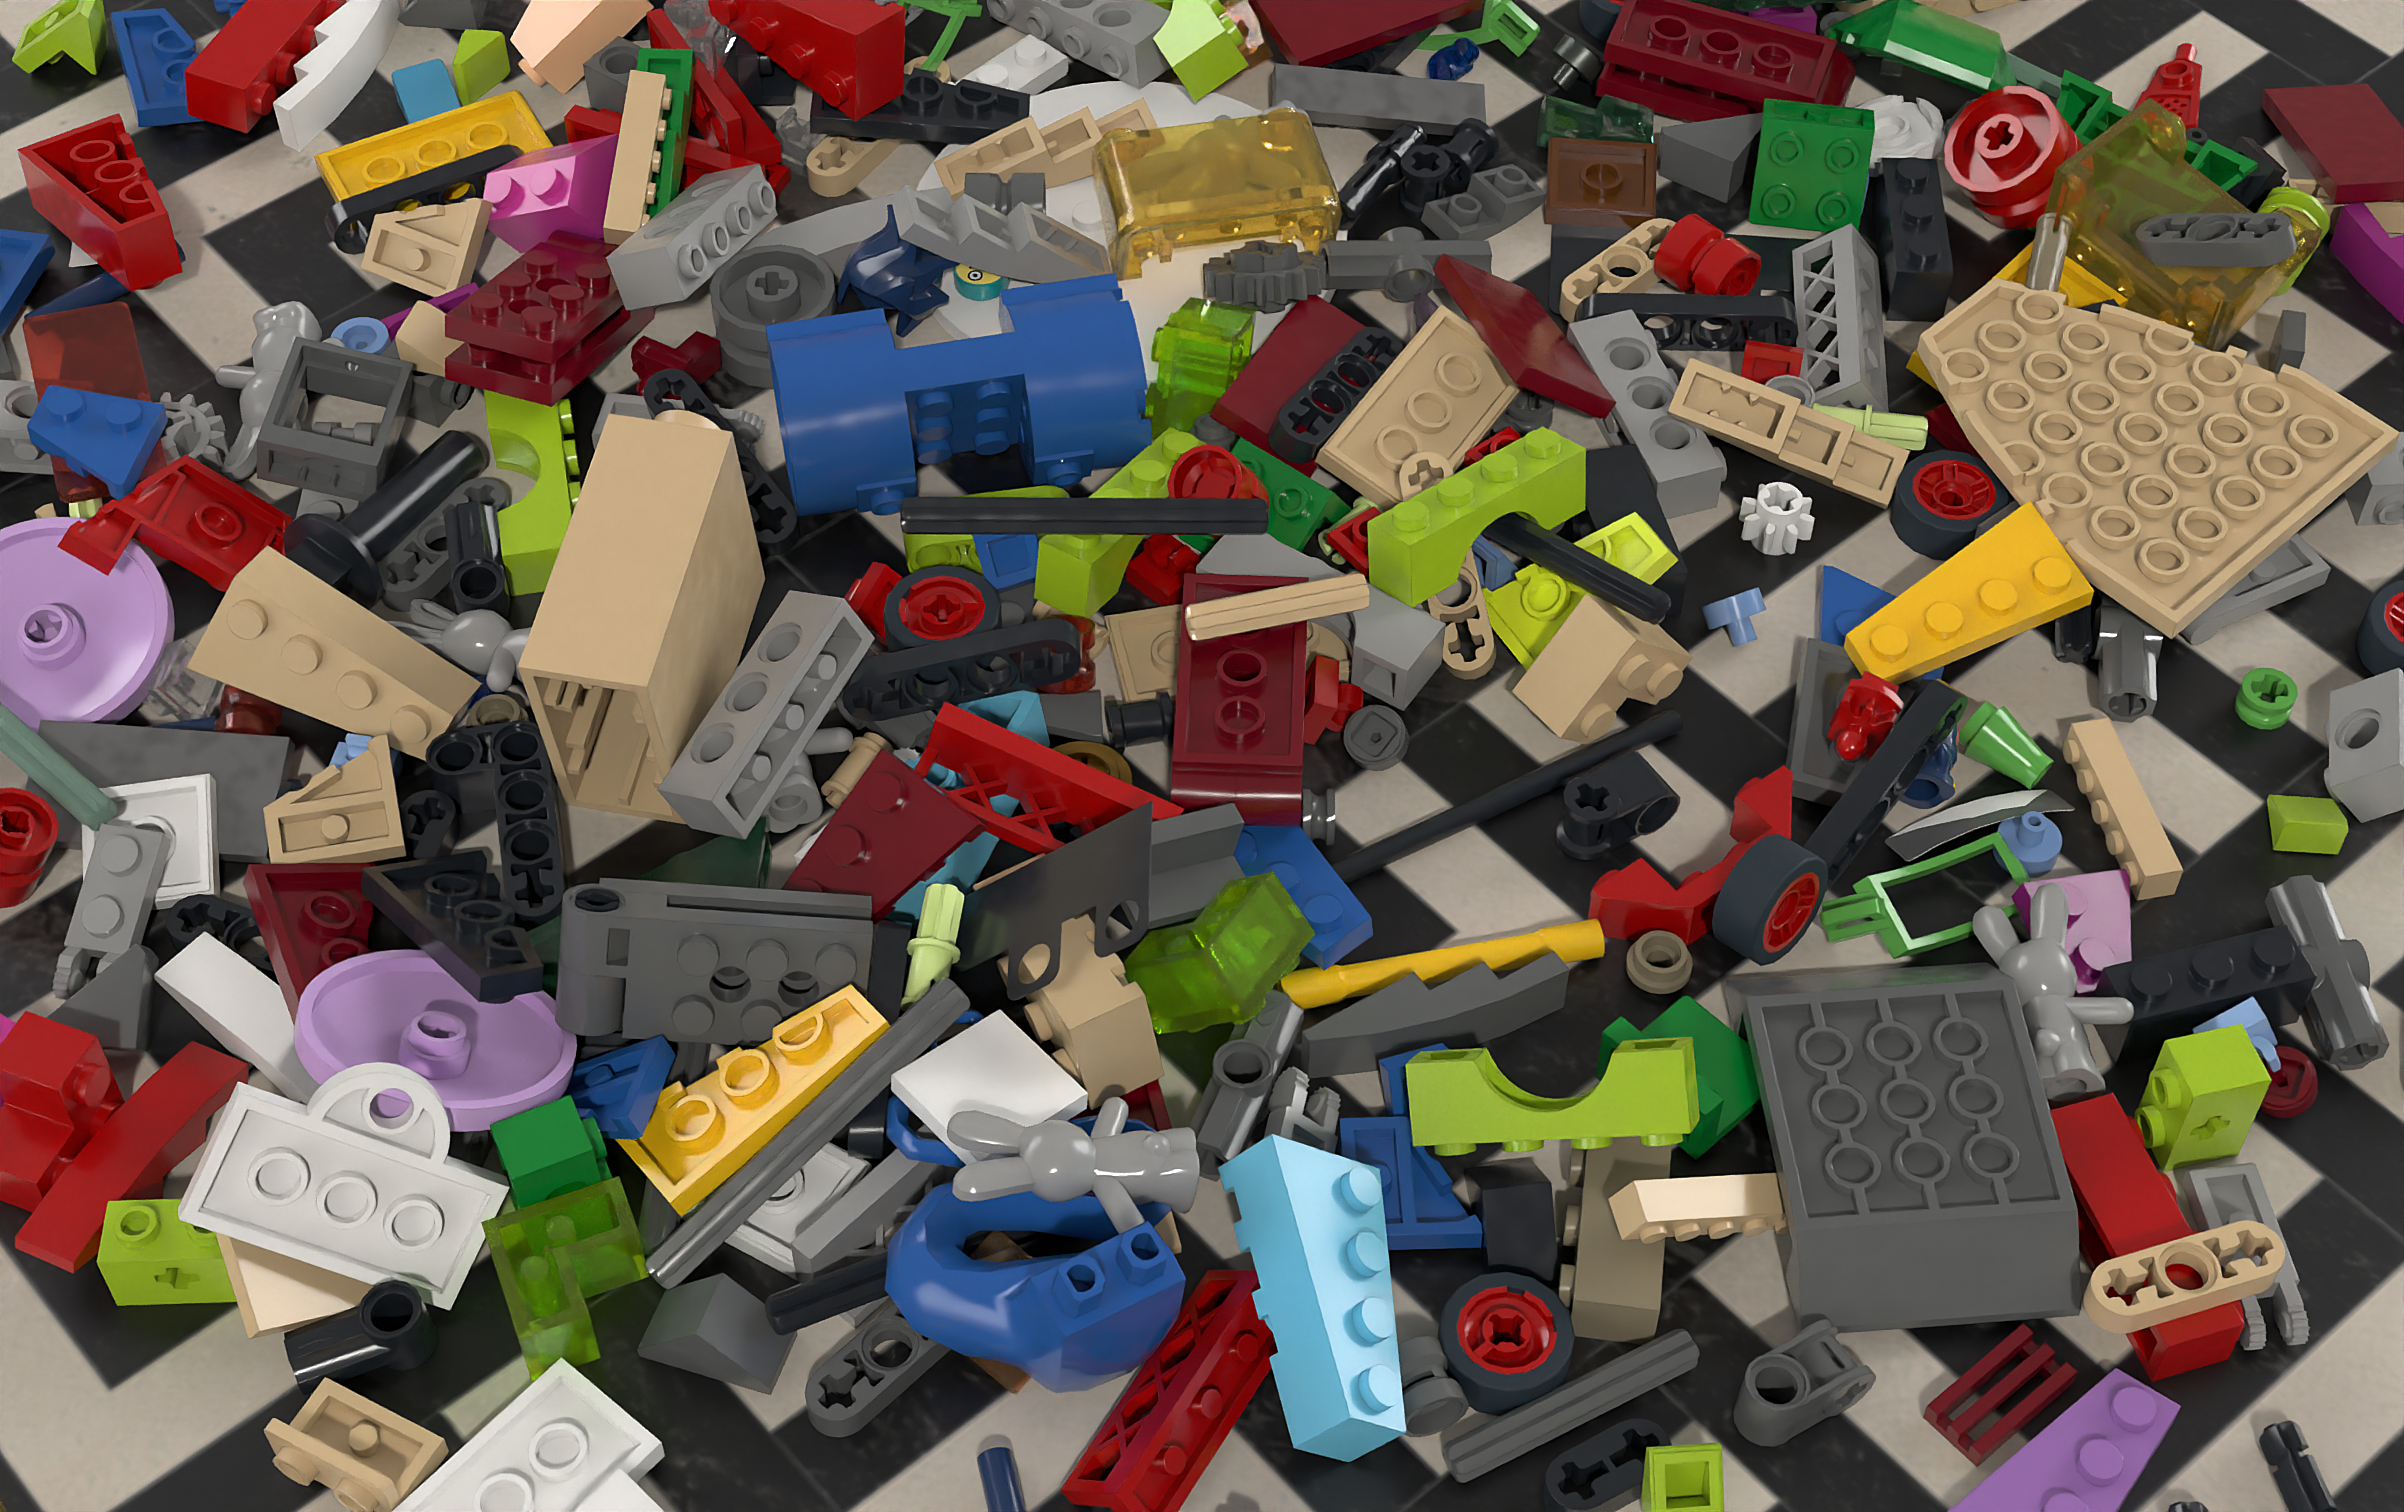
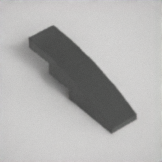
M1552 951L1499 980L1487 964L1482 962L1430 991L1413 972L1302 1032L1301 1070L1308 1075V1079L1379 1071V1060L1439 1043H1443L1448 1050L1465 1049L1506 1035L1564 1007L1569 968L1555 951Z

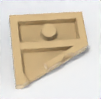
M471 198L466 199V202L450 205L436 204L418 207L414 211L409 212L395 211L377 214L373 221L360 268L433 297H438L470 284L492 211V202L487 199Z
M387 734L376 736L368 741V750L337 769L334 764L330 765L313 776L308 785L303 789L290 791L263 808L271 864L366 863L406 856Z

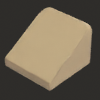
M420 300L416 302L395 337L400 360L413 363V370L442 377H445V358L465 342L445 337L446 314L431 304Z

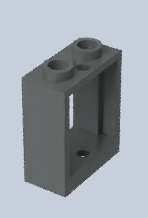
M296 337L257 437V479L364 502L382 487L411 405L413 363L393 359L389 356L375 355L340 347L327 342ZM349 361L356 362L358 365L351 364ZM306 390L386 407L373 446L293 429L292 427Z

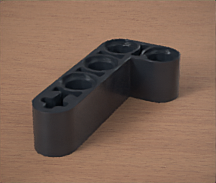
M511 721L453 730L440 734L431 741L425 755L434 790L446 793L453 799L457 814L496 809L504 893L506 901L510 902L515 911L514 925L515 927L524 928L537 955H547L558 951L560 947L562 900L564 893L569 889L556 776L538 725L529 721ZM534 903H543V906L535 908Z

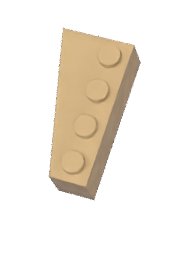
M268 545L234 577L186 667L197 673L357 735L372 736L374 738L387 734L389 747L425 761L426 749L431 741L440 734L453 731L457 727L482 685L481 682Z
M1039 854L972 885L973 890L976 891L1045 856V854ZM1079 914L1062 923L1060 969L1056 978L1049 985L1025 996L1029 1004L1023 1006V1009L1038 1042L1042 1043L1049 1039L1057 1050L1051 1053V1058L1088 1093L1087 1104L1093 1110L1103 1105L1107 1099L1127 1094L1165 1074L1144 992L1136 981L1128 984L1124 976L1126 972L1123 963L1116 953L1104 958H1100L1095 954V924L1088 914L1084 916ZM1038 944L1032 947L1022 958L1018 968V977L1022 983L1029 984L1034 982L1046 970L1050 960V950L1047 945ZM1009 949L1000 953L1002 958L997 960V966L1006 987Z

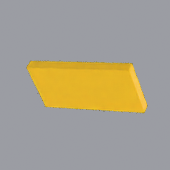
M518 89L319 153L314 155L322 179L337 203L354 195L497 146L515 145L526 154L530 151L553 147ZM482 176L479 179L483 186H485L486 182L483 179L484 176ZM461 181L451 185L446 191L445 198L457 199L463 196L468 191L470 182ZM405 200L395 207L394 212L414 211L418 205V200ZM357 221L350 224L351 231L357 229Z

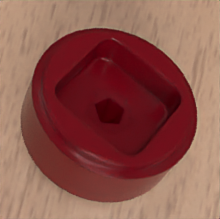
M2277 1046L2274 1048L2280 1059V1070L2273 1073L2265 1059L2260 1057L2272 1080L2259 1110L2277 1118L2294 1117L2305 1112L2315 1101L2318 1093V1079L2314 1065L2304 1053L2291 1047Z

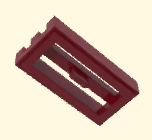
M2024 1323L1930 1402L1923 1415V1418L1976 1467L2070 1387L2078 1371L2068 1362L2060 1366L2053 1360L2056 1352L2046 1343L2040 1347L2031 1340L2034 1332ZM2018 1355L2024 1359L2022 1363L1957 1419L1952 1421L1948 1417ZM2039 1372L2046 1378L2041 1385L1979 1439L1974 1441L1967 1434L2036 1373Z

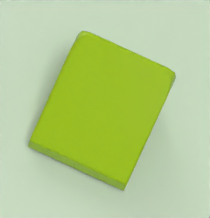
M465 29L464 33H462L452 62L459 100L462 102V105L474 103L509 75L511 68L505 37L502 32Z
M2284 795L2268 796L2267 806L2274 850L2338 855L2348 833V823L2333 799Z
M1720 1443L1646 1447L1641 1493L1642 1512H1724L1722 1445Z

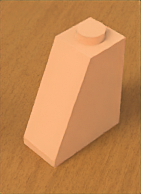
M531 0L510 39L524 57L518 65L538 86L541 87L547 81L565 95L585 75L583 64L616 37L620 36L623 38L647 15L646 12L651 11L654 6L649 0Z

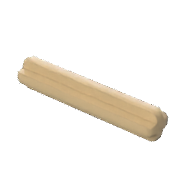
M1357 572L1190 604L1185 608L1186 629L1191 640L1199 642L1364 610L1369 606V587L1364 575Z

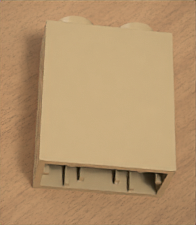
M668 410L659 413L654 420L608 414L518 664V669L565 805L687 824L657 789L735 673L765 581L733 432L721 430L715 423L699 414L684 410Z

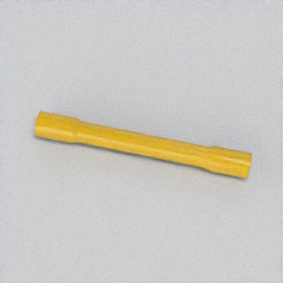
M1595 918L1543 927L1528 934L1344 966L1333 964L1326 970L1318 966L1278 973L1276 975L1277 991L1288 994L1291 1001L1299 1008L1308 1009L1337 1004L1347 998L1374 994L1413 972L1426 985L1448 981L1482 962H1485L1493 973L1522 968L1552 951H1555L1564 963L1603 957L1605 953L1604 937L1600 923Z

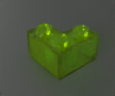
M1190 297L1176 313L1172 312L1164 328H1157L1152 344L1151 359L1153 362H1159L1157 383L1152 382L1148 388L1145 417L1152 418V438L1159 437L1169 427L1189 433L1191 427L1195 425V419L1198 416L1213 411L1217 401L1250 362L1257 309Z
M1273 871L1228 881L1194 923L1149 932L1123 963L1126 972L1124 976L1128 984L1136 981L1144 992L1152 1025L1158 1035L1182 1030L1194 1033L1207 1026L1226 1022L1239 1025L1251 1020L1263 1010L1266 1005L1265 996L1278 980L1290 974L1300 962L1298 955L1316 933Z
M619 1176L481 1222L531 1382L537 1380L561 1357L572 1367L601 1358L584 1299L649 1277L645 1267L646 1260L639 1231Z

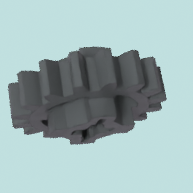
M1248 241L1240 249H1232L1230 252L1223 253L1224 258L1211 257L1209 258V263L1203 264L1204 291H1206V296L1216 297L1217 302L1232 300L1233 307L1238 310L1256 309L1264 310L1266 313L1283 311L1286 305L1296 303L1298 300H1307V295H1320L1321 289L1327 288L1326 261H1324V256L1313 255V251L1310 250L1298 252L1297 245L1292 242Z

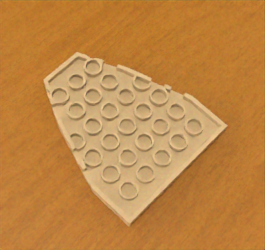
M1999 278L1991 280L1920 334L1917 352L1967 439L2020 506L2029 500L2032 502L2088 582L2170 639L2174 638L2395 449L2400 436L2399 431L2300 369L2283 364L2279 374L2245 363L2248 351L2229 345L2226 353L2196 346L2194 341H2192L2193 332L2136 312L2104 303L2102 304L2100 314L2064 306L2066 294L2049 290H2031L2020 283Z

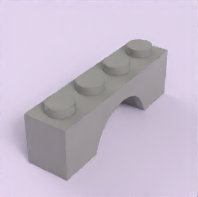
M1267 533L1263 535H1223L1196 566V574L1309 577V582L1346 575L1328 566L1318 558L1309 557L1277 541ZM1368 584L1370 593L1369 606L1364 610L1307 620L1332 631L1345 643L1352 656L1351 684L1360 687L1365 692L1402 711L1406 709L1442 664L1446 623L1435 619L1422 609L1411 608L1403 602L1381 592L1371 584Z

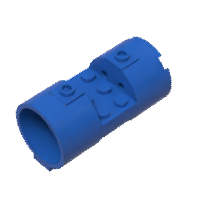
M1116 273L1000 290L998 316L1001 334L903 349H895L892 333L888 323H886L883 308L765 325L776 409L797 517L802 518L857 509L858 513L872 511L873 514L879 516L899 513L904 498L917 497L915 459H918L923 464H935L949 459L953 453L975 450L980 455H993L1005 451L1011 444L1018 443L1026 473L1033 482V485L1048 483L1049 486L1060 488L1079 483L1084 477H1090L1092 471L1123 467L1148 445H1152L1150 420H1141L1140 415L1146 412L1144 390H1148L1138 331L1129 300L1120 301L1123 300L1122 288L1118 286Z

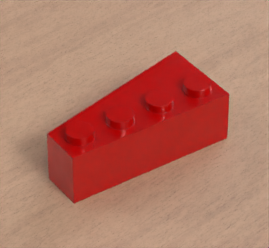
M708 0L710 14L720 24L729 27L748 41L755 50L764 53L783 67L790 76L799 79L822 96L829 105L838 108L855 122L903 94L906 8L891 2L886 6L875 3V0Z
M119 113L17 149L33 208L130 292L157 287L164 279L183 272L168 212L153 181L148 178L146 167L141 157H138L130 134L126 133Z

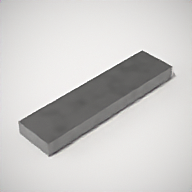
M1275 63L1272 72V106L1282 100H1289L1297 109H1303L1308 114L1311 122L1396 130L1404 122H1413L1419 125L1427 134L1454 136L1455 128L1464 119L1475 118L1486 123L1484 84Z

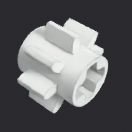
M1773 482L1767 485L1760 484L1756 499L1744 497L1742 500L1739 520L1744 522L1741 538L1743 540H1751L1753 546L1764 554L1782 555L1787 552L1790 554L1795 553L1797 538L1801 540L1811 539L1815 518L1809 515L1812 499L1810 497L1803 498L1801 492L1788 483Z

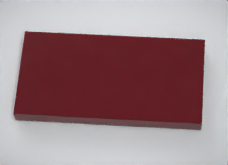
M1248 0V4L1290 65L1321 67L1481 10L1483 0Z
M2368 84L2263 90L2261 107L2335 204L2404 200V128Z
M1443 253L1433 268L1436 277L1514 383L1599 419H1606L1617 402L1531 291Z
M1307 295V300H1298L1217 401L1210 416L1248 442L1311 478L1320 466L1315 462L1316 457L1308 463L1298 464L1280 457L1271 448L1267 434L1281 408L1366 326L1317 295ZM1372 355L1366 359L1373 364L1377 358ZM1340 375L1346 382L1361 387L1349 377ZM1313 400L1321 409L1336 414L1329 406ZM1301 424L1296 432L1302 434L1309 430Z

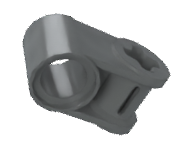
M1823 1319L1809 1325L1791 1340L1757 1357L1749 1364L1733 1410L1734 1423L1747 1440L1760 1446L1775 1447L1784 1444L1792 1437L1823 1419L1846 1411L1862 1399L1872 1388L1876 1381L1875 1373L1867 1365L1859 1366L1836 1339L1838 1329L1830 1320ZM1761 1396L1773 1397L1782 1404L1770 1403Z

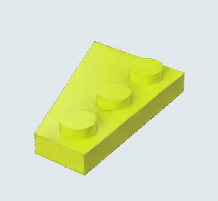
M1636 512L1573 543L1650 585L1678 561L1677 557ZM1535 563L1516 572V580L1493 592L1488 588L1482 589L1491 627L1526 671L1531 667L1586 594L1598 597L1545 567H1539Z

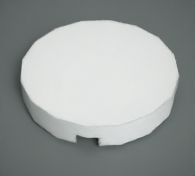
M1897 95L1871 99L1855 107L1874 110L1875 133L1868 169L1869 177H1878L1882 157L1933 159L1942 150L1945 140L1944 122L1940 110L1927 100L1916 97V104L1904 102L1903 96Z

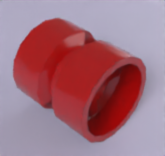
M1695 213L1685 216L1669 230L1658 248L1653 266L1656 275L1682 292L1692 290L1691 294L1748 295L1758 278L1761 258L1760 255L1732 237L1725 238L1723 231Z
M1206 444L1193 447L1181 455L1171 469L1168 480L1169 498H1261L1267 502L1269 510L1268 490L1261 478L1222 446ZM1209 535L1216 541L1223 537V535Z
M13 787L0 788V908L15 907L27 901L36 890L44 871L45 862L49 858L57 839L59 828L55 811L44 799L30 791Z

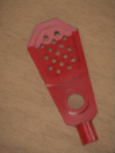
M2189 43L2179 45L2173 61L2158 67L2147 90L2142 92L2132 111L2178 135L2185 134L2190 128H2198L2203 69L2202 65L2194 62L2197 55V49L2194 45Z

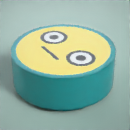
M964 264L953 267L954 286L957 292L971 300L986 301L1000 296V290L1007 289L1010 284L1009 277L999 276Z

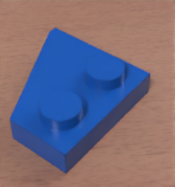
M663 1035L575 1064L568 1087L559 1099L571 1095L581 1121L593 1116L602 1138L630 1140L643 1136L660 1092L663 1090V1085L676 1054Z

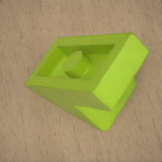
M61 0L24 26L12 61L29 74L46 61L54 64L67 53L90 73L96 75L99 72L108 46L103 0Z

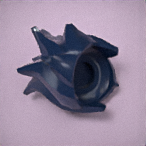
M889 204L887 205L888 221L885 227L863 240L849 254L841 274L836 302L842 305L850 286H852L855 295L862 304V310L868 308L899 309L896 335L904 338L936 308L948 304L949 296L939 289L944 270L956 267L961 263L948 260L901 239L893 206Z

